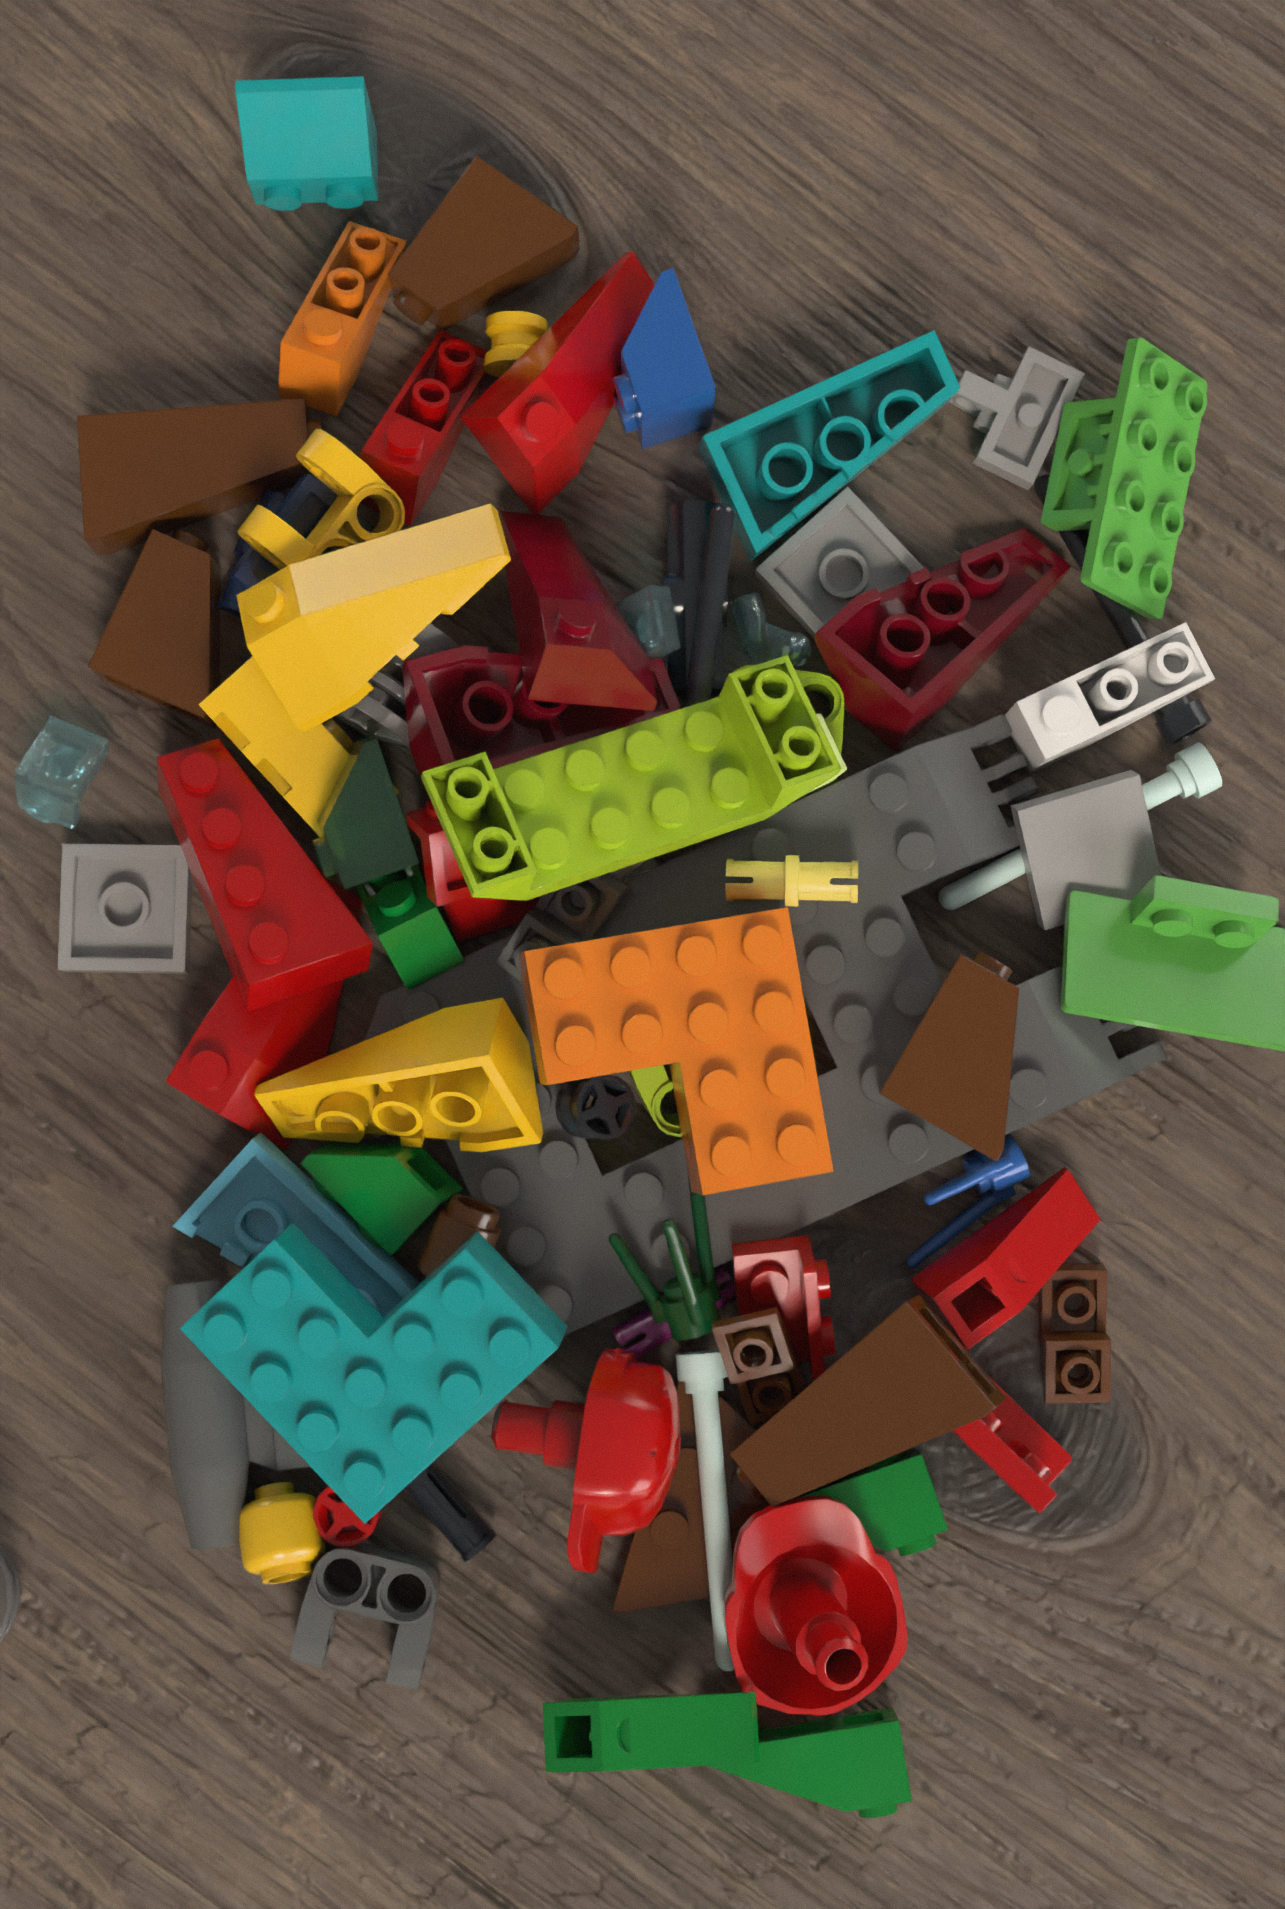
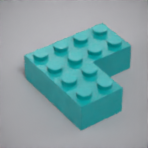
M292 1222L179 1329L365 1524L559 1348L568 1326L478 1231L388 1314L382 1317Z

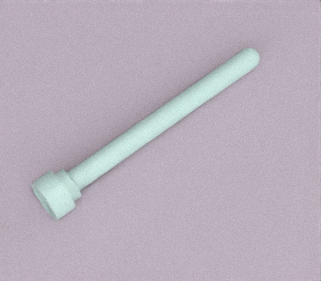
M1197 742L1177 752L1174 755L1175 761L1166 766V773L1142 785L1147 811L1177 795H1180L1183 799L1191 795L1201 798L1222 787V778L1217 765L1202 743ZM1019 848L943 887L938 895L940 905L947 910H955L1025 874L1021 849Z
M719 1349L675 1354L678 1381H684L685 1393L692 1394L715 1660L718 1667L722 1670L733 1671L734 1667L727 1644L723 1620L724 1592L732 1579L733 1555L718 1391L724 1390L723 1378L728 1377Z

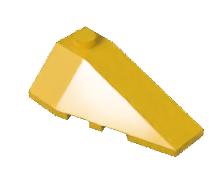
M490 503L293 563L236 595L246 645L297 729L305 733L358 704L374 689L369 680L395 655L404 661L419 647L414 638L440 613L454 614L511 561L497 509Z
M504 998L440 1009L257 1085L254 1096L276 1128L286 1138L358 1143L364 1138L365 1134L400 1136L401 1146L422 1148L424 1139L431 1138L458 1140L460 1151L487 1152L541 1143L543 1136L529 1041Z

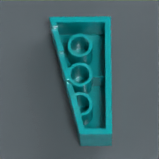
M935 330L702 437L698 451L722 503L731 505L735 510L734 530L749 563L948 404L961 389Z

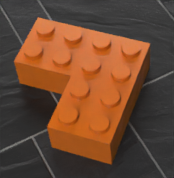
M788 907L528 950L518 955L540 1085H551L669 1064L691 1192L708 1195L834 1172Z

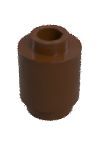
M459 1194L451 1195L448 1206L439 1208L418 1264L419 1270L426 1276H429L476 1231L495 1248L501 1232L500 1228L496 1225L500 1212L493 1206L478 1199Z

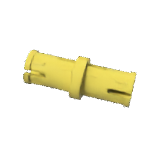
M786 855L785 862L742 861L727 859L726 877H752L754 880L753 883H725L726 901L785 900V906L795 907L799 906V900L851 901V903H858V885H832L830 882L832 878L858 879V860H852V862H800L799 855Z

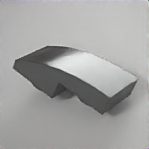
M607 873L542 895L536 906L525 915L495 963L523 983L518 957L520 953L528 950L593 940L628 886L612 874Z

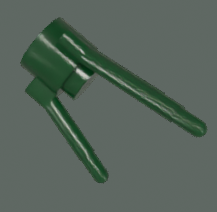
M691 1187L690 1200L700 1276L698 1273H691L676 1224L671 1219H666L663 1222V1230L677 1277L668 1280L662 1285L663 1296H660L618 1233H612L608 1239L610 1245L620 1258L619 1260L647 1301L654 1323L667 1322L672 1337L675 1340H689L713 1331L712 1322L721 1320L715 1302L720 1300L722 1296L715 1279L705 1195L691 1192Z

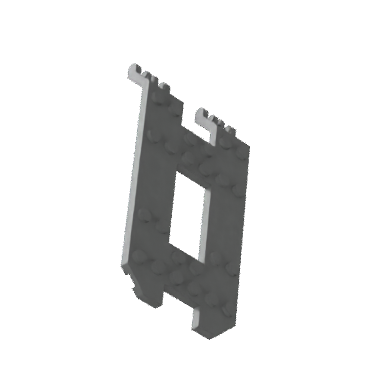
M1004 714L974 727L916 745L796 801L766 820L736 829L623 882L628 888L593 938L594 940L788 907L803 995L837 1066L836 1069L817 1077L834 1172L705 1195L714 1268L733 1259L731 1244L781 1238L974 1150V1148L879 1093L943 985L902 896L960 869L1020 847L1015 826L1008 828L999 808L1013 801L1014 803L1020 802L1038 793L1037 789H1039V786L1034 776L995 793H991L988 786L1026 768L1028 763L1023 754H1019V752L998 761L995 766L981 770L972 751L986 745L992 746L1011 736L1012 730ZM786 855H799L800 862H852V860H858V879L832 878L830 881L832 885H858V903H851V901L799 900V906L795 907L785 906V900L726 901L725 883H753L754 881L752 877H726L727 859L742 861L785 862ZM512 934L464 956V962L407 990L405 985H402L381 995L364 1041L443 1008L504 998L529 1041L543 1129L542 1141L538 1144L487 1152L460 1151L458 1140H446L470 1196L493 1206L500 1212L496 1225L500 1228L501 1232L494 1249L568 1326L564 1335L566 1336L645 1300L608 1241L609 1235L612 1233H618L658 1293L663 1291L662 1285L665 1282L677 1277L663 1230V1222L666 1219H671L676 1224L691 1273L700 1274L688 1170L683 1141L681 1139L604 1174L589 1139L574 1137L562 1128L557 1119L555 1103L563 1083L540 1085L523 983L495 963L513 936ZM1063 965L1016 985L1019 987L1005 1135L1077 1103L1145 1068L1167 1059L1168 1057L1160 1040L1156 1041V1039L1146 1042L1133 1048L1132 1053L1118 1059L1108 1036L1120 1030L1125 1032L1137 1025L1114 1021L1101 1024L1097 1018L1063 1012L1061 1010ZM373 1134L375 1139L386 1136Z

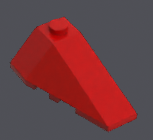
M633 251L626 252L460 416L532 514H539L580 472L615 403L614 397H617L613 377L622 375L621 351L655 286Z
M324 877L359 923L363 908L362 899ZM232 978L199 1025L165 1082L219 1115L257 1135L262 1133L272 1143L288 1150L294 1138H286L281 1135L254 1096L257 1085L328 1056L332 1036L334 1037L338 1019L337 1011L345 979L247 1012L235 980Z

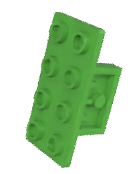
M1132 338L1127 341L1116 398L1064 403L1041 524L1054 531L1090 530L1081 572V582L1147 619H1161L1164 613L1166 598L1172 586L1171 572L1178 536L1184 524L1183 510L1190 476L1195 467V449L1201 418L1207 406V382L1145 339Z
M1154 875L1132 901L1077 890L1072 891L1066 898L1061 1010L1069 1014L1285 1052V929L1273 927L1278 922L1279 898Z

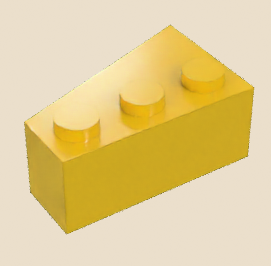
M253 656L198 704L345 865L401 816L396 805L391 801L399 791L374 764L366 772L349 754L357 747L356 744L332 718L324 725L321 723L305 733L295 727Z

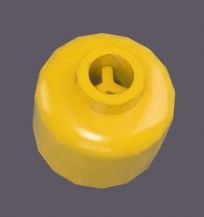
M291 1482L273 1483L255 1489L256 1500L247 1503L240 1512L239 1544L244 1569L249 1573L261 1575L262 1584L291 1582L312 1575L313 1565L319 1561L326 1551L325 1539L318 1533L313 1519V1507L317 1499L313 1495L306 1493H294L293 1483Z

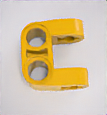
M316 428L298 451L296 457L305 468L338 495L331 507L306 539L280 517L260 505L255 507L237 532L252 548L281 570L290 564L320 556L328 547L339 550L398 532L404 524L405 509L402 500L396 492L363 460L327 432ZM367 496L376 502L380 510V521L371 532L364 530L357 519V508L360 502Z

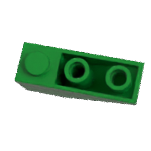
M756 1692L582 1697L543 1703L546 1772H604L760 1762Z

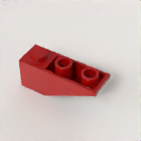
M439 330L362 448L360 459L400 497L405 509L404 523L409 526L412 525L437 485L465 423L460 416L477 400L488 376V373L484 370V356L488 351L442 330ZM368 496L360 502V504L380 512L376 502Z
M1064 1167L910 1280L929 1307L962 1346L969 1350L1021 1312L1101 1219L1070 1171Z

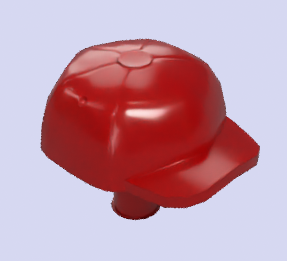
M606 1348L603 1350L590 1382L586 1404L555 1399L551 1408L508 1402L505 1399L497 1407L493 1419L491 1438L497 1451L502 1449L543 1456L545 1466L575 1471L573 1505L566 1543L568 1559L573 1570L587 1573L597 1572L604 1536H626L647 1527L664 1504L679 1460L681 1446L680 1405L678 1393L670 1373L660 1365L637 1362L634 1352H627L620 1348L615 1350Z
M825 1495L804 1496L775 1506H768L754 1513L740 1528L734 1548L732 1579L724 1592L723 1620L734 1671L742 1691L756 1692V1703L761 1706L787 1714H811L815 1716L841 1711L873 1692L898 1666L905 1655L908 1633L896 1575L887 1559L874 1551L859 1518L841 1500Z

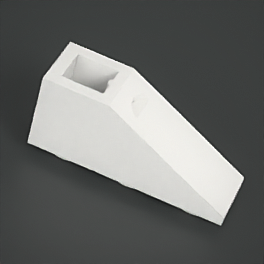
M1185 622L1017 701L1005 714V717L1012 730L1010 733L1019 754L1024 755L1028 763L1026 768L1029 774L1208 684L1215 677Z

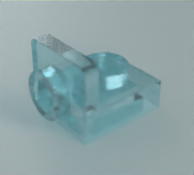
M649 585L615 605L643 647L648 658H662L667 669L666 655L681 648L670 587Z
M50 716L14 771L18 806L40 822L48 824L55 822L74 829L80 820L79 800L109 754L108 739Z

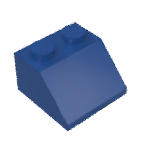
M674 268L661 272L621 351L622 375L613 377L617 397H614V402L625 434L636 431L641 449L712 427L716 387Z

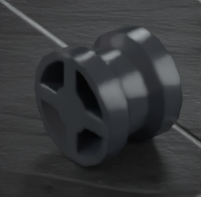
M609 1074L565 1082L557 1094L555 1109L559 1123L570 1135L583 1139L596 1138L607 1140L619 1137L628 1130L634 1120L636 1103L634 1093L628 1083L618 1076ZM590 1096L594 1097L591 1101V1106L585 1109Z

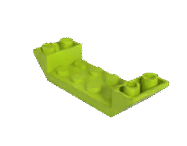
M788 655L729 673L719 697L496 769L492 768L486 752L423 771L421 779L471 896L527 901L766 820L837 775L841 770V766Z

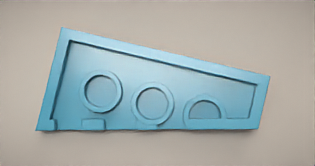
M262 1133L255 1136L172 1226L191 1238L196 1234L222 1249L220 1252L221 1256L243 1268L293 1222L382 1317L388 1314L420 1284L383 1248H378L369 1243L359 1232L357 1223L334 1201L323 1196L316 1189L313 1181Z

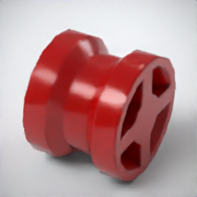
M327 1486L318 1496L313 1507V1519L318 1533L328 1543L338 1547H352L364 1542L378 1527L383 1515V1508L364 1524L341 1501L342 1499Z

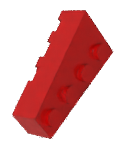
M217 738L157 757L159 794L247 1012L368 971L373 946L372 940L220 739Z

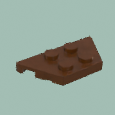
M678 1381L676 1387L680 1405L681 1436L677 1468L662 1508L647 1527L635 1531L612 1606V1611L618 1613L710 1598L692 1394L685 1393L684 1381ZM718 1394L732 1555L734 1558V1548L740 1528L754 1513L771 1505L765 1498H756L744 1487L736 1473V1468L739 1465L730 1456L732 1451L757 1430Z

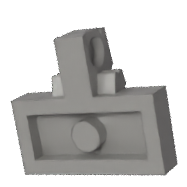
M1028 347L1024 352L1012 378L997 374L992 383L965 370L958 380L961 389L949 403L977 417L973 427L982 433H986L972 464L1029 490L1034 484L1060 428L1064 403L1072 402L1085 373L1031 347Z

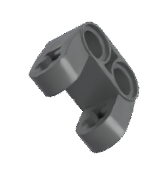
M365 1542L352 1547L333 1545L319 1559L314 1568L301 1606L291 1647L290 1660L323 1668L331 1645L339 1610L399 1624L387 1672L386 1684L418 1691L435 1628L441 1582L437 1569L429 1560L421 1556ZM339 1558H347L354 1561L362 1573L361 1585L352 1590L338 1587L332 1581L329 1573L331 1562ZM401 1574L417 1576L424 1583L426 1598L421 1603L415 1605H406L400 1602L395 1597L392 1589L393 1579Z

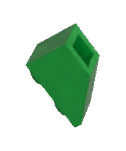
M404 838L387 847L374 849L363 859L347 866L376 934L407 990L465 961L439 907L428 898L426 881Z
M332 1141L308 1154L300 1163L312 1175V1181L316 1189L327 1199L338 1202L357 1221V1228L361 1235L372 1245L383 1248L390 1256L412 1242L437 1216L439 1208L447 1206L451 1195L458 1194L462 1190L458 1183L423 1148L401 1146V1143L398 1142L353 1143Z

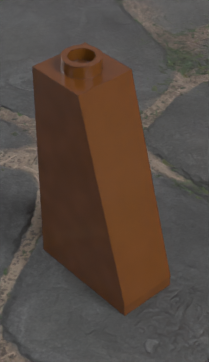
M305 399L77 416L84 540L97 555H110L147 541L152 529L167 534L176 529L178 530L261 499L262 491H265V489L280 492L294 487L303 474L309 473L314 478H317L297 459L296 454L316 428L324 431L322 419L312 418Z
M918 1295L901 1305L732 1451L730 1456L739 1465L736 1468V1473L744 1487L756 1498H765L771 1506H775L983 1418L1001 1404L1006 1397L924 1299Z

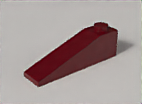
M500 510L499 518L511 561L505 565L527 700L654 711L657 698L648 656L561 517Z
M1021 528L967 550L961 554L959 560L930 572H928L927 568H923L909 574L906 582L881 592L874 588L857 595L816 632L814 640L833 680L839 684L844 694V703L848 712L893 751L897 752L948 703L1068 574L1071 566L1028 530Z
M465 645L407 660L402 665L409 747L420 778L423 771L486 752L492 768L496 769L679 710L681 707L662 658H648L657 698L654 711L527 700L520 654L488 652V647ZM424 786V789H425V791H426L427 797H428V799H429V801H430V797H429V795H428V793H427V790H426V788H425V786Z

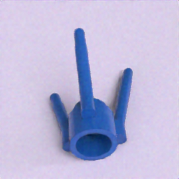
M1010 1133L1005 1135L1004 1150L997 1162L976 1149L965 1153H970L971 1156L963 1159L965 1174L925 1194L924 1201L926 1204L933 1205L972 1186L979 1194L989 1191L908 1256L905 1262L909 1268L916 1267L930 1255H933L994 1205L1016 1195L1013 1185L1030 1177L1025 1157Z

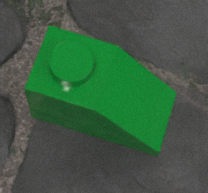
M916 1448L895 1454L796 1497L825 1495L843 1501L859 1518L873 1546L886 1552L897 1548L900 1556L915 1554L933 1547L937 1544L934 1535L948 1530L923 1456Z

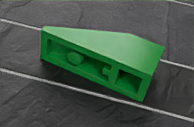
M893 1707L759 1728L760 1762L707 1766L844 1812L858 1810V1814L862 1818L888 1816L898 1811L897 1804L912 1802L900 1724Z

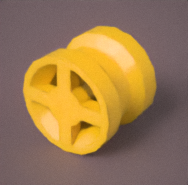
M502 311L489 315L486 318L485 332L491 339V349L484 356V370L492 376L500 377L548 330L547 320L540 315L523 311Z

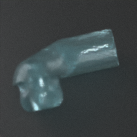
M759 593L743 595L730 602L744 652L750 659L764 663L788 655L794 668L803 666L809 660L811 645L808 638L802 633H791L769 624Z

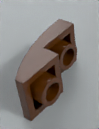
M1103 1263L1062 1264L1039 1290L1040 1356L1043 1399L1046 1404L1110 1403L1111 1339L1106 1333L1107 1269Z
M777 1307L712 1322V1330L730 1384L736 1383L750 1425L768 1421L809 1386L790 1334Z

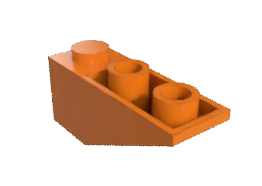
M351 221L348 222L281 341L279 397L288 400L305 399L308 407L334 416L338 415L360 373L391 290L388 273L405 252L407 240Z

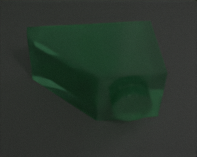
M371 735L359 738L317 820L322 837L312 840V845L324 877L335 874L337 881L344 889L419 864L378 740Z

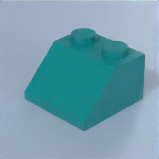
M364 76L235 81L246 179L256 205H265L272 210L290 211L299 208L301 203L326 202L334 208L351 209L361 206L363 201H379L377 128Z

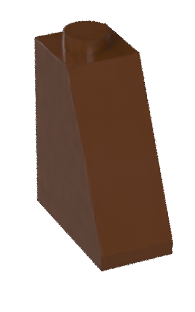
M475 156L388 273L393 296L395 297L393 303L400 312L413 322L424 325L428 320L442 331H445L573 259L580 249L578 226L488 163Z
M152 529L88 667L100 679L215 729L216 723L198 704L220 686V608L217 604L219 599H221V570L212 556L207 553L210 546L201 539L177 529L172 537Z
M977 951L973 960L960 954L879 1094L997 1162L1004 1150L1019 987L1007 981L1012 973L1010 968L994 958Z

